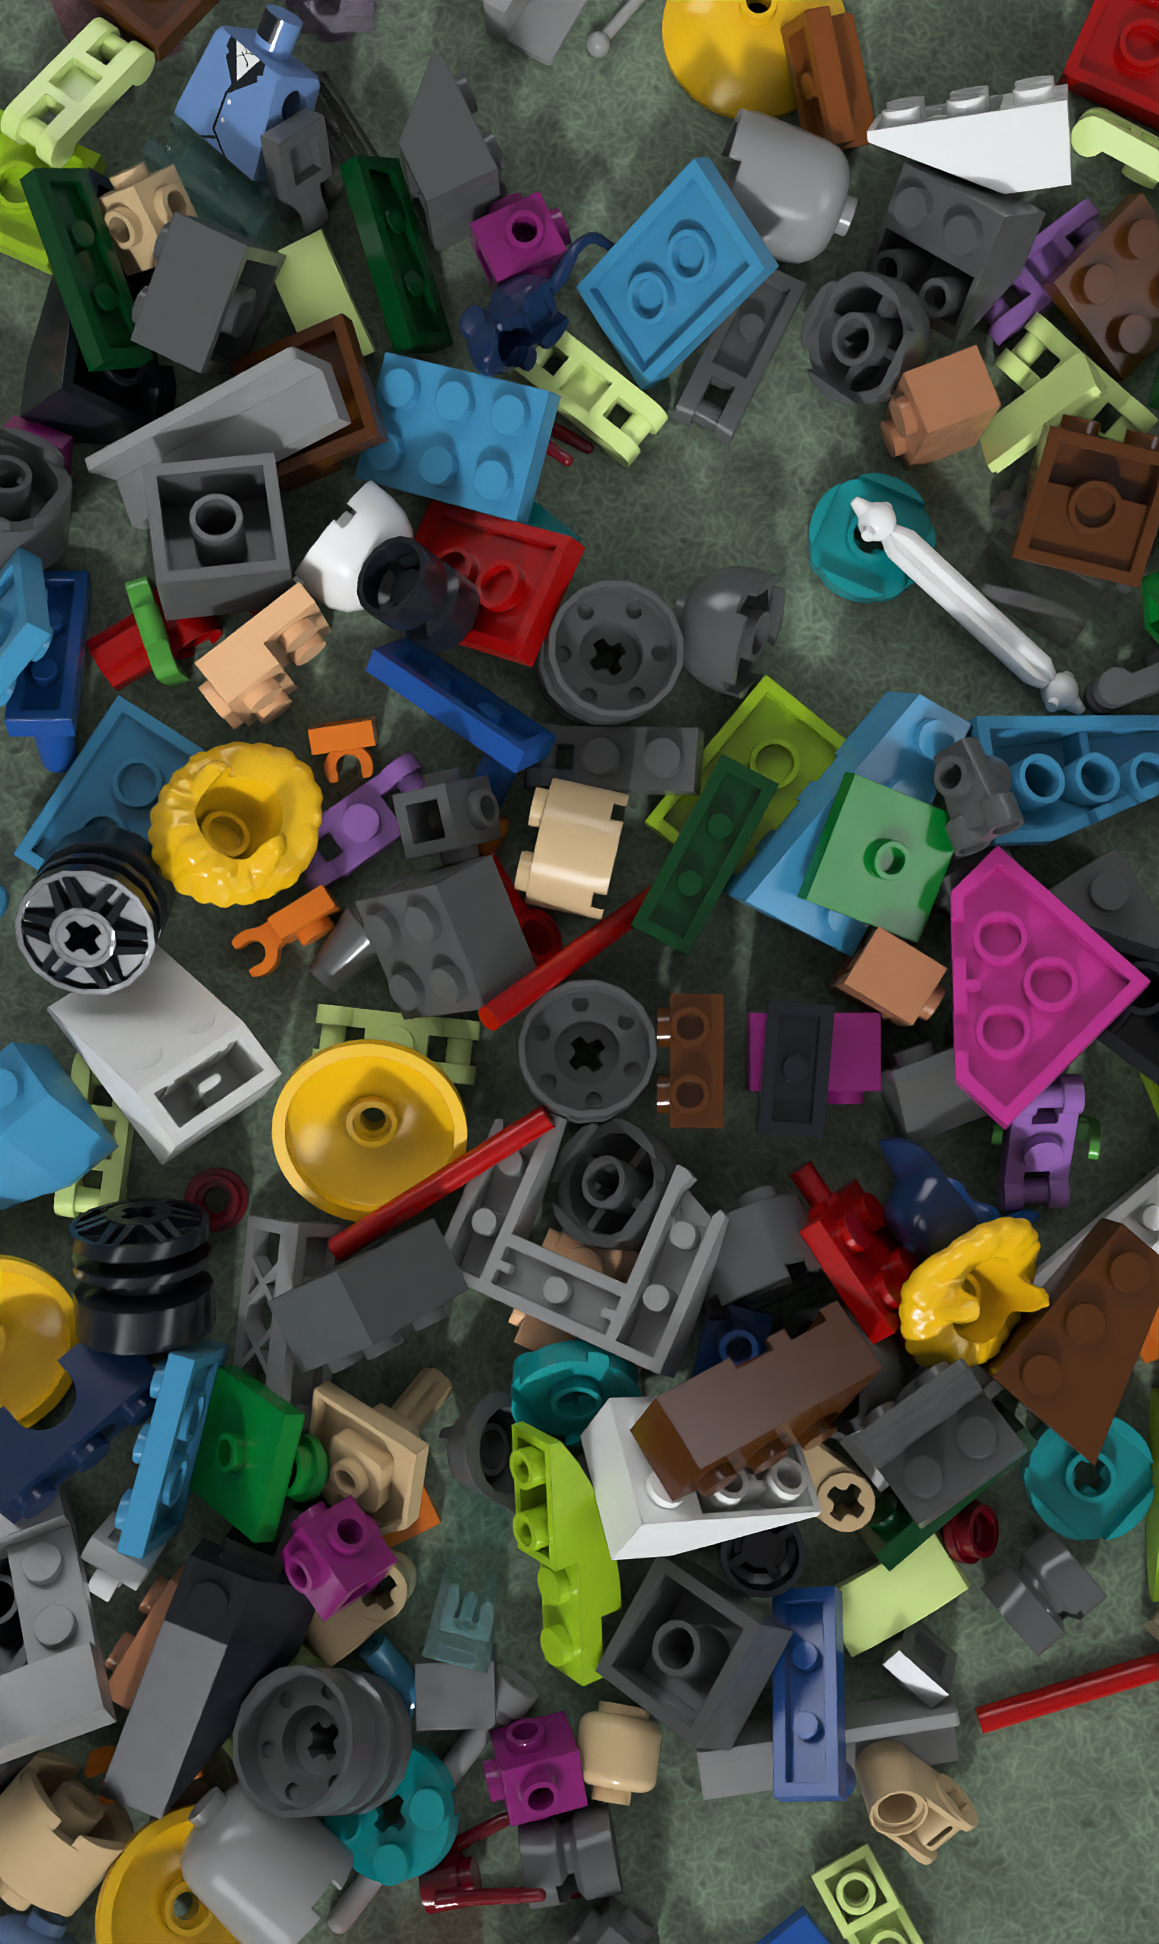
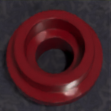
M216 1167L206 1169L192 1178L186 1188L184 1200L204 1207L210 1215L211 1232H221L234 1227L243 1219L249 1206V1192L245 1182L238 1174L226 1168ZM213 1187L222 1188L228 1194L229 1202L223 1211H214L207 1204V1193Z
M977 1499L970 1502L940 1528L941 1536L945 1541L950 1556L958 1563L974 1564L981 1558H988L994 1553L998 1543L999 1526L997 1517L991 1507L981 1504Z

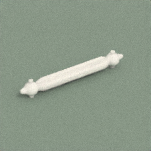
M858 496L851 501L850 504L858 517V528L862 539L866 542L882 541L887 556L1021 681L1041 689V698L1048 711L1067 710L1076 715H1081L1085 711V707L1079 697V686L1074 679V675L1069 671L1056 673L1051 658L915 531L897 525L895 512L889 502L871 503Z

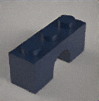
M80 1342L77 1343L57 1360L74 1381L76 1388L75 1404L68 1417L53 1428L47 1430L25 1428L4 1406L0 1408L1 1515L13 1524L22 1517L30 1519L38 1515L53 1502L58 1494L56 1488L76 1470L78 1472L89 1470L105 1457L111 1447L109 1442L129 1424L132 1427L138 1426L153 1415L157 1399L150 1397V1386L156 1369L144 1355H116L98 1352Z

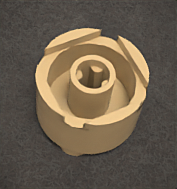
M558 778L552 779L550 789L536 787L528 821L529 826L539 828L534 852L522 851L514 884L515 890L526 892L525 904L602 920L604 907L592 903L595 893L607 895L624 823L612 819L614 805L627 807L630 794Z
M39 1752L22 1768L0 1795V1897L9 1906L19 1911H25L33 1904L46 1911L71 1917L104 1879L111 1865L125 1850L126 1842L134 1834L131 1818L123 1804L117 1802L111 1805H101L98 1800L99 1793L95 1796L74 1778L82 1766L61 1754Z

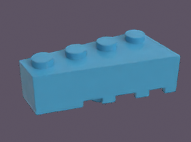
M887 691L835 752L836 759L817 781H811L797 797L796 800L799 803L776 830L770 829L754 848L757 853L739 874H732L722 893L826 947L853 957L869 924L797 897L845 772L855 773L931 805L938 791L934 784L936 766L933 757L958 740L965 738L972 724L921 694Z

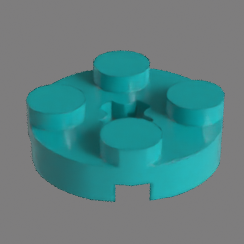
M863 474L858 479L846 481L842 485L839 483L832 487L818 502L807 530L806 541L809 552V564L823 584L844 599L866 604L889 602L911 588L916 582L887 556L885 550L874 549L869 554L859 549L860 542L854 538V530L859 531L858 517L850 504L851 501L858 496L871 503L889 502L896 515V524L915 531L933 549L935 548L936 540L934 524L931 526L929 515L923 508L925 502L912 486L899 478L887 474Z
M578 1337L571 1341H562L544 1346L534 1352L523 1353L513 1362V1378L510 1389L511 1412L515 1422L523 1421L544 1433L564 1435L565 1446H583L581 1434L609 1398L642 1397L640 1373L635 1363ZM573 1392H585L587 1394L577 1397Z
M1114 1416L1098 1456L1102 1464L1098 1467L1097 1474L1102 1479V1482L1095 1489L1088 1484H1084L1077 1490L1073 1484L1077 1476L1074 1471L1075 1466L1080 1461L1089 1463L1087 1459L1070 1447L1044 1423L1033 1433L1032 1436L1038 1442V1445L1024 1456L1020 1466V1477L1031 1507L1054 1531L1069 1539L1083 1541L1081 1538L1089 1540L1103 1538L1104 1540H1109L1128 1533L1143 1519L1153 1501L1155 1486L1151 1484L1153 1472L1150 1462L1154 1463L1147 1443L1128 1423Z
M412 1742V1752L405 1776L389 1798L390 1800L399 1795L404 1801L400 1809V1813L406 1819L403 1827L397 1823L389 1825L385 1821L382 1804L366 1814L325 1816V1826L353 1852L354 1864L352 1868L366 1878L378 1881L382 1885L394 1886L420 1876L433 1869L444 1859L456 1838L459 1813L454 1815L455 1803L451 1792L455 1791L456 1788L452 1775L435 1753L421 1744Z

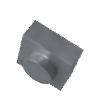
M919 1620L889 1638L882 1665L891 1672L893 1678L901 1687L912 1691L932 1709L950 1694L958 1654Z

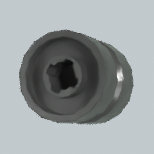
M1049 1529L1022 1552L1024 1565L1020 1569L1006 1565L980 1588L1037 1657L1065 1634L1063 1621L1065 1618L1071 1617L1081 1620L1107 1598V1595Z
M609 1803L574 1809L569 1820L566 1822H562L557 1815H552L542 1821H531L518 1825L519 1848L525 1888H543L546 1892V1898L543 1902L529 1903L531 1910L568 1904L572 1893L575 1891H579L586 1900L623 1894L619 1854Z

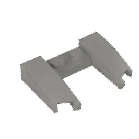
M551 1114L556 1123L555 1128L467 1183L444 1239L469 1288L654 1373L674 1378L707 1293L730 1218L721 1209L711 1217L689 1191L697 1181V1178L687 1168L676 1165L627 1284L528 1241L567 1123L566 1119ZM495 1119L487 1139L509 1126V1122L505 1119Z
M66 1480L56 1488L58 1494L53 1502L38 1515L30 1519L22 1517L13 1524L0 1514V1560L7 1557L9 1559L28 1662L27 1665L0 1676V1764L116 1722L83 1559L80 1558L81 1549Z

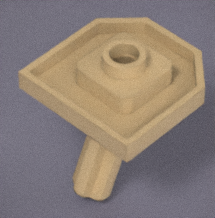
M434 1367L422 1369L391 1408L383 1403H379L374 1408H371L328 1380L314 1389L309 1434L319 1439L329 1457L330 1474L321 1491L328 1504L333 1506L352 1495L362 1511L375 1520L381 1535L407 1529L419 1518L429 1444L421 1439L419 1433L453 1390L452 1383L442 1372Z

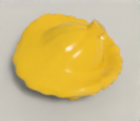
M235 741L213 747L208 751L197 752L191 756L186 765L173 772L168 784L162 787L158 794V803L151 809L149 815L151 827L147 834L148 840L152 844L151 857L155 864L160 867L162 876L170 881L175 890L180 894L192 896L197 902L202 904L213 903L223 908L233 904H253L258 900L274 896L278 891L291 888L297 883L299 875L307 869L318 847V831L322 826L321 807L323 794L321 788L315 782L311 767L298 760L292 751L284 747H274L271 744L261 742L250 744Z
M1010 1216L1001 1217L975 1226L952 1241L947 1248L927 1258L913 1270L910 1278L902 1284L900 1291L902 1301L899 1305L900 1331L905 1338L906 1351L914 1356V1360L918 1365L930 1369L943 1361H947L952 1365L961 1358L965 1360L970 1368L983 1364L1000 1353L1001 1346L1006 1343L1014 1326L1020 1323L1021 1312H1035L1041 1308L1049 1307V1295L1046 1290L1034 1285L1037 1272L1036 1262L1039 1258L1038 1253L1041 1244L1038 1240V1232L1032 1227L1029 1220Z

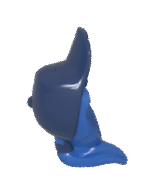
M886 1137L878 1141L879 1147L895 1178L884 1205L883 1217L898 1239L903 1243L907 1253H916L924 1258H929L931 1255L947 1248L952 1241L975 1226L1001 1218L999 1211L995 1207L972 1199L966 1192L963 1184L958 1180L946 1178L934 1157L921 1145L912 1140L898 1137ZM1030 1209L1017 1210L1004 1216L1025 1218L1032 1225L1041 1219L1038 1212Z

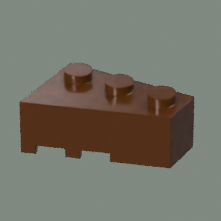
M1101 1218L1042 1286L1049 1295V1307L1041 1308L1035 1312H1021L1020 1323L1014 1326L1006 1343L1001 1346L1000 1353L991 1360L978 1365L1094 1466L1159 1307V1254L1123 1223L1106 1218Z
M837 1300L821 1308L818 1311L819 1316L802 1335L791 1340L785 1329H782L766 1338L764 1343L770 1351L737 1365H734L731 1358H728L657 1396L630 1429V1432L672 1501L696 1490L699 1491L703 1498L711 1496L733 1482L738 1476V1471L750 1466L754 1474L763 1472L783 1459L789 1452L788 1448L799 1444L803 1451L810 1450L827 1440L837 1431L833 1420L883 1369Z

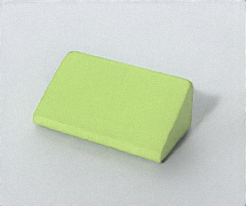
M1076 353L993 417L980 438L987 466L992 473L995 471L999 473L1036 446L1039 442L1044 423L1060 426L1063 414L1076 416L1108 393L1106 391L1109 388L1085 353Z

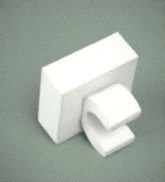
M114 1511L91 1536L80 1556L81 1559L97 1568L88 1583L89 1591L106 1602H109L116 1588H119L122 1583L136 1591L154 1568L168 1544L165 1542L143 1559L116 1552L122 1530L115 1527L116 1512Z

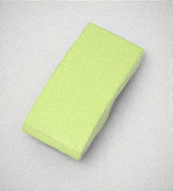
M322 229L278 250V252L286 255V258L275 280V284L296 332L343 313L353 322L363 357L376 351L374 343L348 291L350 287Z
M939 1531L935 1532L890 1572L879 1560L869 1568L834 1585L842 1592L843 1643L851 1657L872 1648L913 1625L969 1589L971 1585L958 1562L950 1556Z
M868 1842L811 1874V1878L843 1938H847L849 1944H925Z

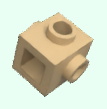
M141 162L109 177L114 189L97 198L115 251L127 276L156 267L157 260L154 258L156 239L162 227L167 222L172 221L175 211L198 218L174 164L149 173L144 162Z

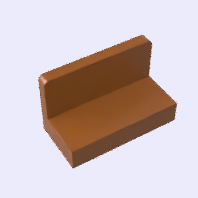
M829 5L805 10L780 28L801 129L829 140L842 151L870 145L872 143L868 142L867 130L873 123L874 116L854 16L850 12L831 16Z

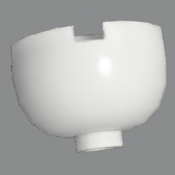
M372 480L367 482L347 503L353 508L351 513L346 511L337 521L333 519L298 566L294 573L296 576L292 579V582L295 584L300 582L313 599L331 609L344 612L364 610L357 596V581L364 561L377 546L387 539L398 536L413 538V529L404 510Z

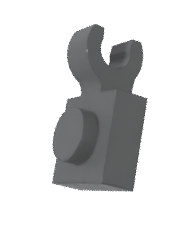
M305 107L262 134L260 138L270 195L277 198L276 209L281 222L288 224L298 216H301L304 233L310 235L328 222V212L322 198L320 183L331 177L333 171L325 117Z

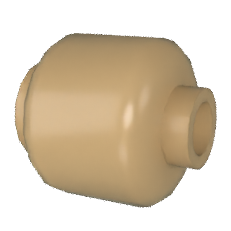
M599 1701L598 1711L587 1712L581 1717L576 1744L579 1750L584 1783L593 1785L591 1799L630 1806L632 1792L645 1793L655 1787L663 1733L658 1724L649 1720L650 1713L644 1708Z

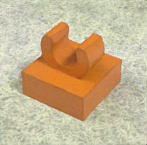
M375 715L314 724L308 729L312 755L329 753L324 763V771L330 783L339 782L340 771L338 769V761L344 755L355 756L360 761L363 778L372 776L375 766L374 758L366 747L376 746L379 741Z

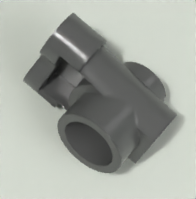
M962 738L933 757L936 766L934 784L945 799L950 821L945 825V829L956 856H967L977 853L986 848L994 838L1011 833L1024 824L1025 821L1013 792H1009L1012 777L1008 765L998 757L986 755L978 738Z

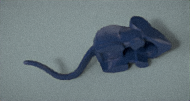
M588 232L577 238L569 246L556 269L547 278L532 274L514 276L496 288L486 311L480 306L473 305L468 307L460 318L459 327L461 333L468 341L469 353L476 370L482 375L489 377L495 374H509L513 372L515 367H520L528 372L533 369L537 359L535 349L538 346L543 349L553 347L562 337L568 326V317L558 311L553 297L568 280L579 253L590 244H597L607 251L615 244L601 233Z

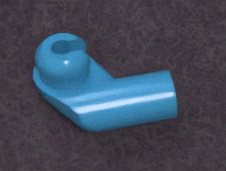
M375 1634L364 1643L359 1652V1657L374 1674L384 1677L401 1695L411 1720L416 1704L415 1669L385 1634Z

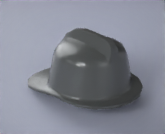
M497 1391L486 1394L473 1408L466 1410L457 1418L454 1425L443 1428L440 1431L439 1439L447 1444L449 1467L453 1477L462 1487L482 1494L489 1500L516 1514L515 1486L510 1470V1455L513 1452L511 1425L516 1422L511 1412V1394ZM545 1432L546 1434L560 1440L565 1446L564 1435H553L548 1432Z

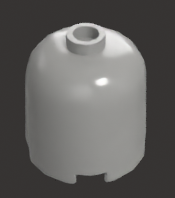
M739 108L721 156L732 159L725 183L774 259L794 264L810 261L825 250L833 234L844 237L852 222L858 199L848 195L851 179L848 160L842 150L827 139L755 109L751 112Z
M240 1781L232 1785L225 1792H222L218 1787L212 1788L195 1805L188 1817V1820L194 1826L185 1840L181 1858L183 1878L191 1891L240 1944H297L321 1919V1915L313 1908L315 1903L323 1895L330 1882L339 1890L342 1889L354 1864L353 1852L315 1816L279 1818L259 1809L243 1791Z

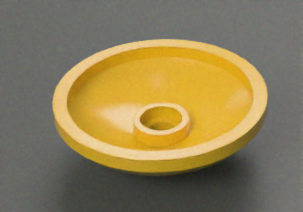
M666 0L662 19V42L666 60L671 72L684 91L708 110L731 119H735L739 108L751 112L755 109L776 119L796 112L797 107L780 28L808 9L829 5L831 16L845 13L843 1ZM760 3L765 5L768 10L763 13H754L748 8V5Z
M359 1039L346 1041L327 1047L309 1057L286 1081L278 1097L272 1118L274 1153L284 1176L291 1186L318 1209L330 1215L354 1222L364 1218L466 1153L468 1137L466 1111L462 1099L450 1078L438 1065L423 1054L407 1046L385 1040ZM367 1108H378L384 1113L385 1117L381 1121L372 1122L364 1116L363 1111Z
M0 1255V1408L4 1406L25 1428H29L54 1409L73 1382V1379L57 1360L80 1342L76 1334L74 1302L64 1286L44 1268L22 1258Z
M196 1804L169 1810L161 1820L158 1818L152 1819L136 1831L126 1842L125 1850L107 1871L99 1892L95 1915L96 1944H240L191 1891L183 1878L181 1868L182 1852L185 1840L194 1826L188 1820V1817ZM190 1892L192 1895L190 1909L186 1914L176 1916L174 1913L175 1900L182 1893Z

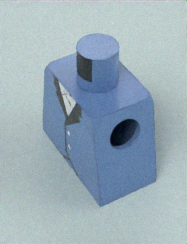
M273 4L266 5L258 29L223 25L215 31L174 111L179 118L252 181H268L260 136L305 107L314 111L320 89L318 76L292 55L303 22L292 12Z

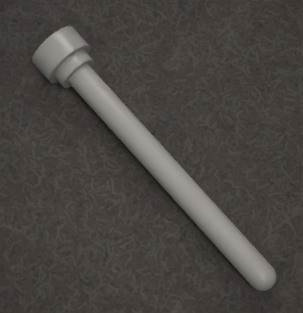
M498 1663L495 1666L496 1722L494 1727L490 1729H465L442 1760L452 1775L455 1787L490 1741L489 1731L499 1728L501 1724L508 1726L513 1719H522L538 1698V1693L534 1686L506 1664ZM401 1815L396 1823L403 1827L406 1819ZM358 1873L328 1915L329 1928L337 1934L347 1932L381 1888L382 1884Z

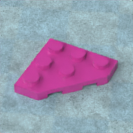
M997 845L950 894L955 1084L1006 1130L1148 987L1150 980Z

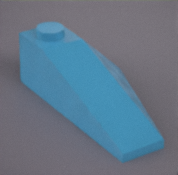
M1159 715L976 716L968 721L972 725L965 738H978L986 755L998 757L1008 765L1012 777L1009 792L1014 793L1025 821L1017 830L994 838L988 847L997 845H1046L1159 796Z
M11 1042L0 1051L1 1213L17 1207V1204L72 1186L119 1147L47 1045Z

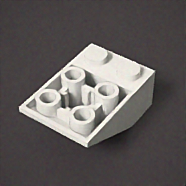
M1053 75L1018 80L1015 82L1013 93L989 96V86H975L950 92V99L946 101L947 103L925 106L924 96L892 100L887 102V109L882 110L881 114L876 116L867 130L869 143L1003 194L1071 185L1072 157L1068 84L1054 86Z
M159 945L156 946L148 968L130 986L107 995H78L71 992L47 1008L49 1014L162 1165L263 1097L282 1074L245 1023Z
M657 1396L609 1398L580 1436L611 1560L672 1556L816 1517L822 1512L802 1448L799 1444L788 1448L789 1452L783 1459L763 1472L754 1474L750 1466L738 1471V1476L733 1482L711 1496L703 1498L699 1491L696 1490L672 1501L630 1432V1429Z

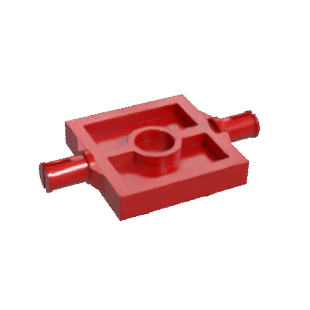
M810 1160L788 1175L810 1206L808 1208V1222L799 1231V1234L811 1249L823 1271L868 1339L875 1344L894 1334L906 1351L905 1338L900 1331L899 1305L902 1301L900 1291L902 1284L910 1278L913 1270L920 1265L914 1254L907 1253L904 1246H900L883 1217L882 1205L874 1195L869 1192L865 1193L856 1179L831 1192L813 1165V1161ZM906 1351V1353H907L908 1356L910 1357V1358H909L910 1361H911V1362H915L914 1356H913V1355H910V1354Z

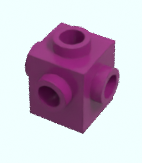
M540 191L523 198L521 193L507 195L489 207L488 215L470 222V244L493 293L504 281L520 274H532L547 278L556 269L567 251L566 246L572 243L568 227L560 210L557 207L548 210Z
M352 1495L330 1508H327L324 1502H319L303 1512L291 1524L290 1527L294 1531V1535L278 1555L285 1565V1572L292 1586L300 1593L306 1595L324 1622L374 1590L398 1561L382 1539L381 1531L375 1520L362 1511Z
M564 1710L537 1718L520 1719L508 1726L489 1730L494 1758L482 1761L486 1785L491 1803L503 1800L511 1827L531 1821H542L552 1815L588 1806L579 1750Z

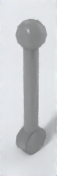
M628 0L602 31H596L589 35L586 47L591 56L602 58L607 55L611 45L610 40L645 0Z

